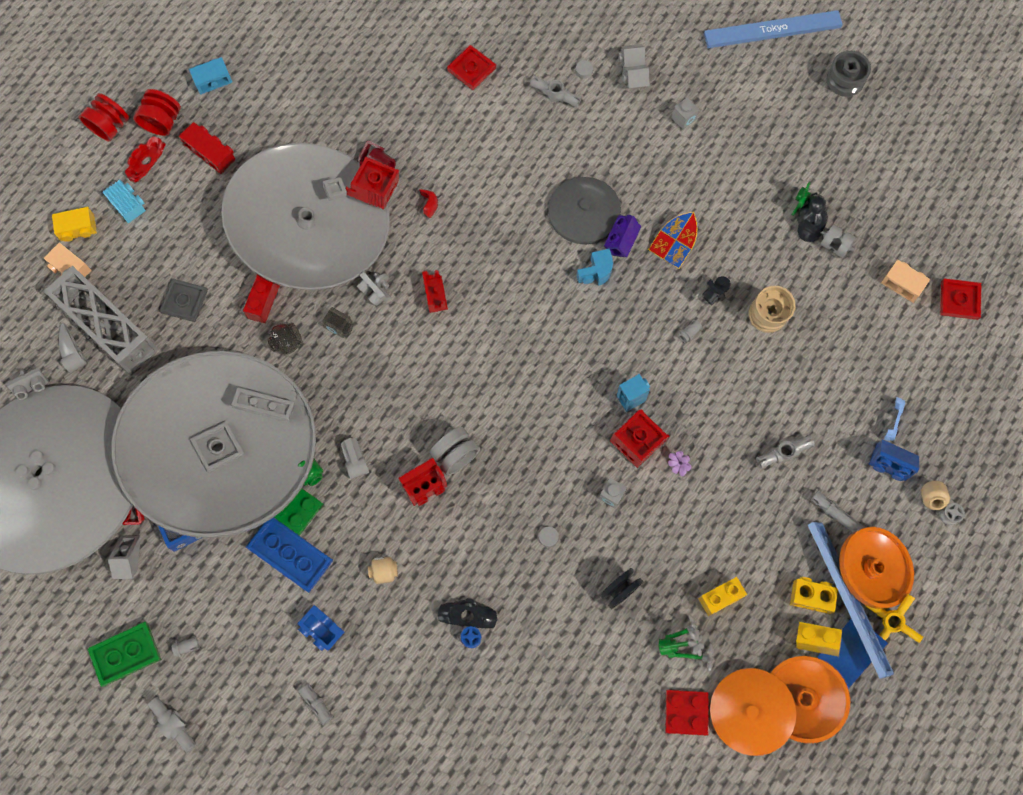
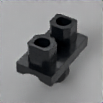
M721 276L713 283L710 279L707 282L708 288L702 294L703 298L711 306L718 299L723 301L726 298L725 292L730 289V280L725 276Z

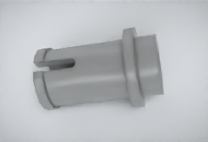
M693 320L685 329L680 330L678 335L680 340L684 343L690 342L692 337L702 329V325L699 321Z
M196 636L182 642L175 641V644H172L174 656L182 657V654L200 649Z

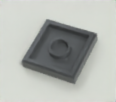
M172 279L159 312L196 322L208 288Z

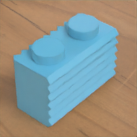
M118 180V182L103 190V194L126 222L130 223L146 211L142 206L145 203L139 195L134 196L132 194L135 191L128 183L124 184L121 180Z

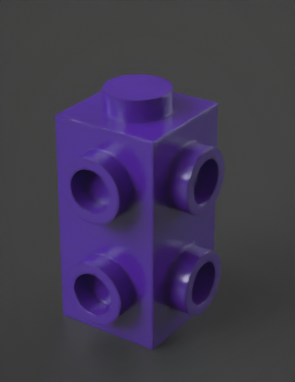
M618 215L604 247L610 249L613 256L628 257L642 226L632 215Z

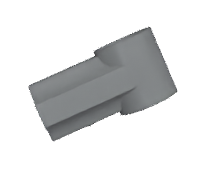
M349 438L340 443L350 479L370 473L357 439Z

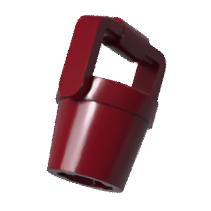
M371 141L365 143L357 162L364 161L371 145L377 148L369 153L368 158L395 168L396 161L384 153L385 148Z

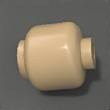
M930 481L921 488L922 500L927 508L940 510L949 504L950 495L947 486L943 482Z
M389 556L373 559L372 566H368L369 578H373L376 584L393 582L395 577L398 576L396 561H393Z

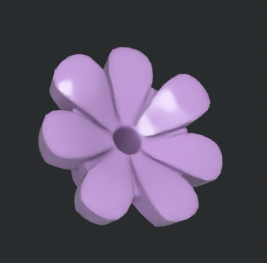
M677 451L676 454H669L671 460L668 461V465L674 466L672 472L675 474L679 472L680 476H684L686 471L691 469V465L688 463L690 461L689 456L684 455L682 451Z

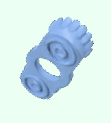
M896 397L895 409L899 410L894 429H888L884 440H895L900 416L906 403L901 398Z

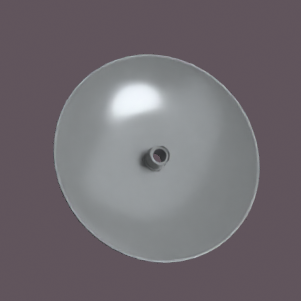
M291 143L272 147L254 155L234 173L223 196L221 215L224 232L230 246L240 260L251 270L278 285L301 290H319L336 287L355 279L377 260L386 244L389 233L390 218L388 204L383 210L348 195L329 200L323 187V181L341 177L344 187L350 188V184L360 168V163L350 156L326 146Z

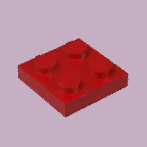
M469 45L447 66L448 72L472 90L496 69V64L472 45Z
M943 278L941 281L940 315L979 320L981 318V283Z
M666 690L665 733L708 736V692Z

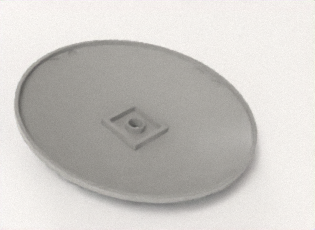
M209 351L179 358L160 367L144 379L130 394L114 426L111 448L112 463L119 485L128 500L142 515L156 525L191 537H225L246 532L262 525L280 513L296 497L312 468L316 448V431L311 409L304 395L286 374L272 364L237 352ZM237 388L295 402L290 421L285 422L232 408L231 404ZM215 444L223 445L222 450L218 452L213 451L212 447ZM305 460L304 466L298 467V464Z
M80 386L46 387L40 392L32 391L28 393L26 399L22 401L15 399L0 409V569L17 574L34 575L51 573L70 567L101 548L115 534L129 514L133 505L119 485L112 463L111 452L114 426L122 408L102 393ZM42 468V473L36 477V471Z

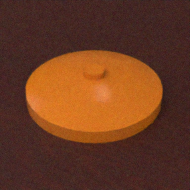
M867 527L855 531L843 543L839 557L841 576L850 593L859 602L871 608L887 609L901 604L907 594H910L914 583L912 559L904 544L894 534L882 528Z
M798 656L781 662L772 670L771 674L778 677L787 686L795 702L796 722L790 739L801 743H818L833 737L840 731L848 718L851 700L848 686L837 669L822 659L811 656Z
M746 668L727 675L717 685L711 699L710 715L716 733L727 746L742 754L760 756L776 751L790 738L796 722V706L789 689L778 677L761 669Z

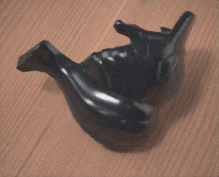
M817 192L810 195L808 199L809 204L803 206L797 216V232L799 238L805 242L817 241L821 237V232L828 221L826 201Z

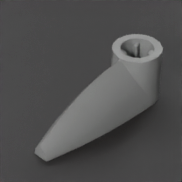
M62 323L59 331L61 363L69 373H73L88 362L65 323Z

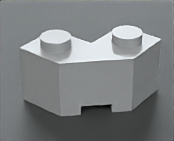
M642 44L621 46V52H619L618 56L619 62H622L623 83H626L628 88L650 86L649 68L645 65V47Z

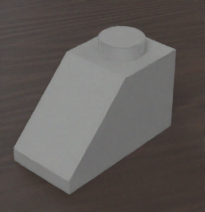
M120 536L108 558L112 579H133L138 569L140 536Z

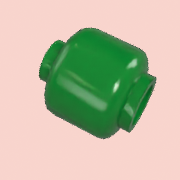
M315 459L304 486H314L323 478V469ZM305 460L301 461L298 467H303Z

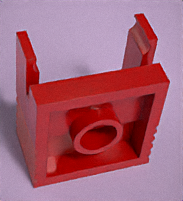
M365 157L363 162L360 161V168L353 178L350 188L347 186L345 188L347 195L384 210L399 183V170Z
M640 409L613 434L610 442L638 468L670 436Z
M434 458L429 459L398 478L414 506L425 504L429 501L428 498L430 496L442 494L447 487L445 476L440 467L437 466ZM424 486H429L428 489H423Z

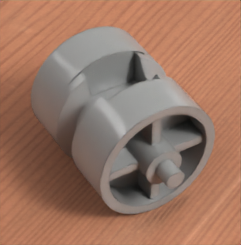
M835 224L832 225L829 231L823 230L821 232L824 234V239L820 244L828 250L834 249V253L842 258L847 251L854 252L855 248L852 247V243L856 237L848 232L843 233V229Z

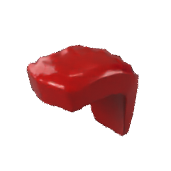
M419 189L420 194L428 199L423 208L424 215L431 218L438 207L437 196L433 191Z

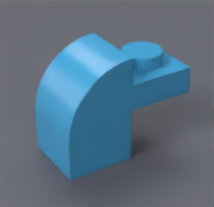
M610 249L592 252V267L577 270L578 283L583 282L584 284L597 280V284L600 286L607 282L611 276L613 259Z

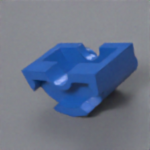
M315 605L297 623L300 626L298 630L305 637L311 635L315 639L313 644L321 651L324 649L329 651L345 633Z

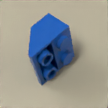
M882 439L877 443L869 465L873 466L875 471L891 474V477L897 481H906L918 472L919 456Z

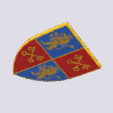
M694 212L681 214L667 222L648 250L679 269L696 241L697 221Z

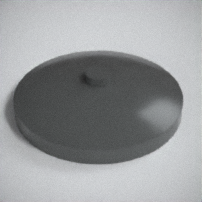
M577 177L562 183L554 191L549 202L551 225L561 237L576 244H594L606 239L618 215H621V204L616 192L605 182L592 177Z

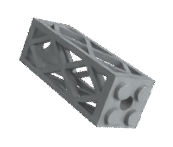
M73 265L66 269L59 278L51 282L44 290L63 311L130 375L137 371L159 350L136 325ZM84 290H85V291H89L90 297H89V296L80 295V294H81ZM79 299L90 301L92 311L81 309ZM73 300L75 301L76 308H72L70 306V303ZM97 303H101L102 313L98 312ZM107 307H108L115 315H110V314H108V313H107ZM82 315L94 317V322L83 320ZM99 318L104 319V323H100ZM109 320L121 322L122 327L110 325ZM86 325L94 326L97 336ZM101 328L106 329L107 339H103ZM111 330L123 332L125 343L113 341ZM129 333L133 334L134 340L132 342L130 341ZM114 346L122 347L124 349L122 351L114 350Z

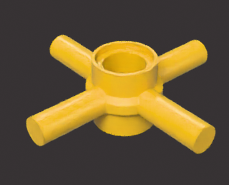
M907 594L897 610L886 611L865 605V607L882 618L884 628L879 636L885 641L891 632L896 633L900 631L918 643L922 641L924 636L907 626L904 617L905 612L915 600L914 597ZM891 616L899 617V624L895 627L890 626L888 623Z

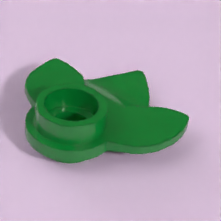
M808 182L806 188L801 187L795 199L799 203L792 212V216L809 199L811 193L808 191L811 182Z

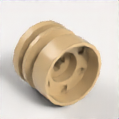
M780 286L764 288L749 308V319L752 325L757 330L765 333H773L780 330L794 314L796 309L795 299L786 288Z

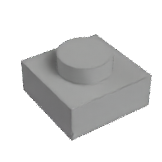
M341 177L323 181V187L329 200L346 197L347 191Z

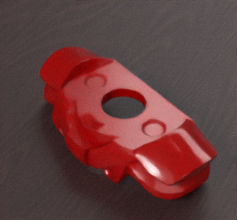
M149 138L146 144H139L138 148L131 153V157L128 159L129 167L125 170V174L130 181L138 182L146 176L162 155L166 144L160 138ZM150 157V163L144 165L143 160Z

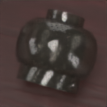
M292 322L289 324L280 323L274 326L269 332L270 337L267 338L273 352L277 351L281 355L291 354L297 350L299 345L303 344L301 334Z

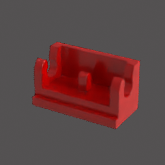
M435 270L433 275H429L428 271L422 272L429 312L448 310L442 275L440 276L438 270Z

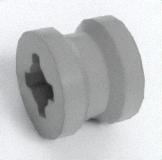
M950 503L940 511V518L947 525H954L963 520L965 516L963 507L958 503Z

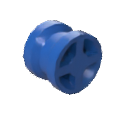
M469 626L463 629L461 641L464 646L476 648L481 643V633L476 627Z

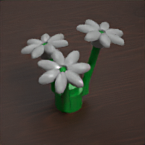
M689 615L691 625L674 634L665 635L664 639H659L660 653L662 656L668 655L669 658L679 657L703 660V662H708V672H710L713 667V645L710 644L709 654L703 653L702 655L701 649H704L703 643L700 642L702 635H700V631L697 629L695 619ZM686 633H689L692 638L685 642H677V639H674ZM679 647H693V654L676 653L679 651Z

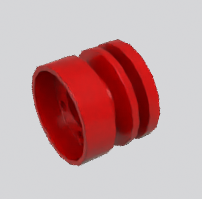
M148 89L141 99V105L138 106L134 114V121L150 133L168 136L181 106L170 95L159 90Z
M98 93L95 96V100L90 102L93 109L86 107L79 115V119L95 135L110 142L118 133L116 127L122 128L124 123L129 120V116L114 100Z

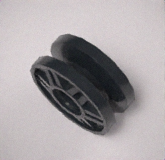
M632 568L616 578L599 595L602 599L610 595L613 597L608 605L611 610L626 600L644 582L641 578L631 582L630 578L635 572Z

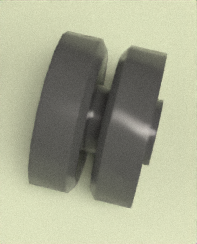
M847 50L839 53L834 58L826 76L827 85L830 90L842 97L857 95L863 89L871 72V64L868 58L857 51Z

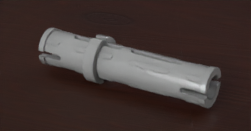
M817 491L811 497L810 501L824 510L826 515L829 514L852 533L866 528L837 506L834 500L831 501L820 491Z

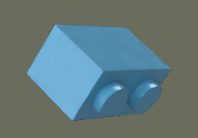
M222 57L189 69L200 95L233 83Z
M640 374L619 385L616 397L626 412L646 402L650 385L645 378L642 379Z

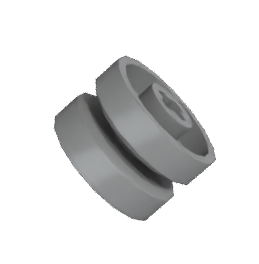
M458 427L447 433L430 451V455L434 458L435 462H442L440 467L447 476L461 470L480 451V447L474 440H468L469 434L463 427Z

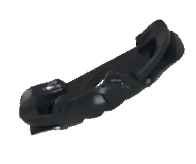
M466 598V600L454 601V603L447 602L441 604L438 610V620L452 625L491 629L496 625L497 612L492 608L485 607L484 604L474 601V599ZM465 610H470L473 613V620L471 622L463 621L462 613Z

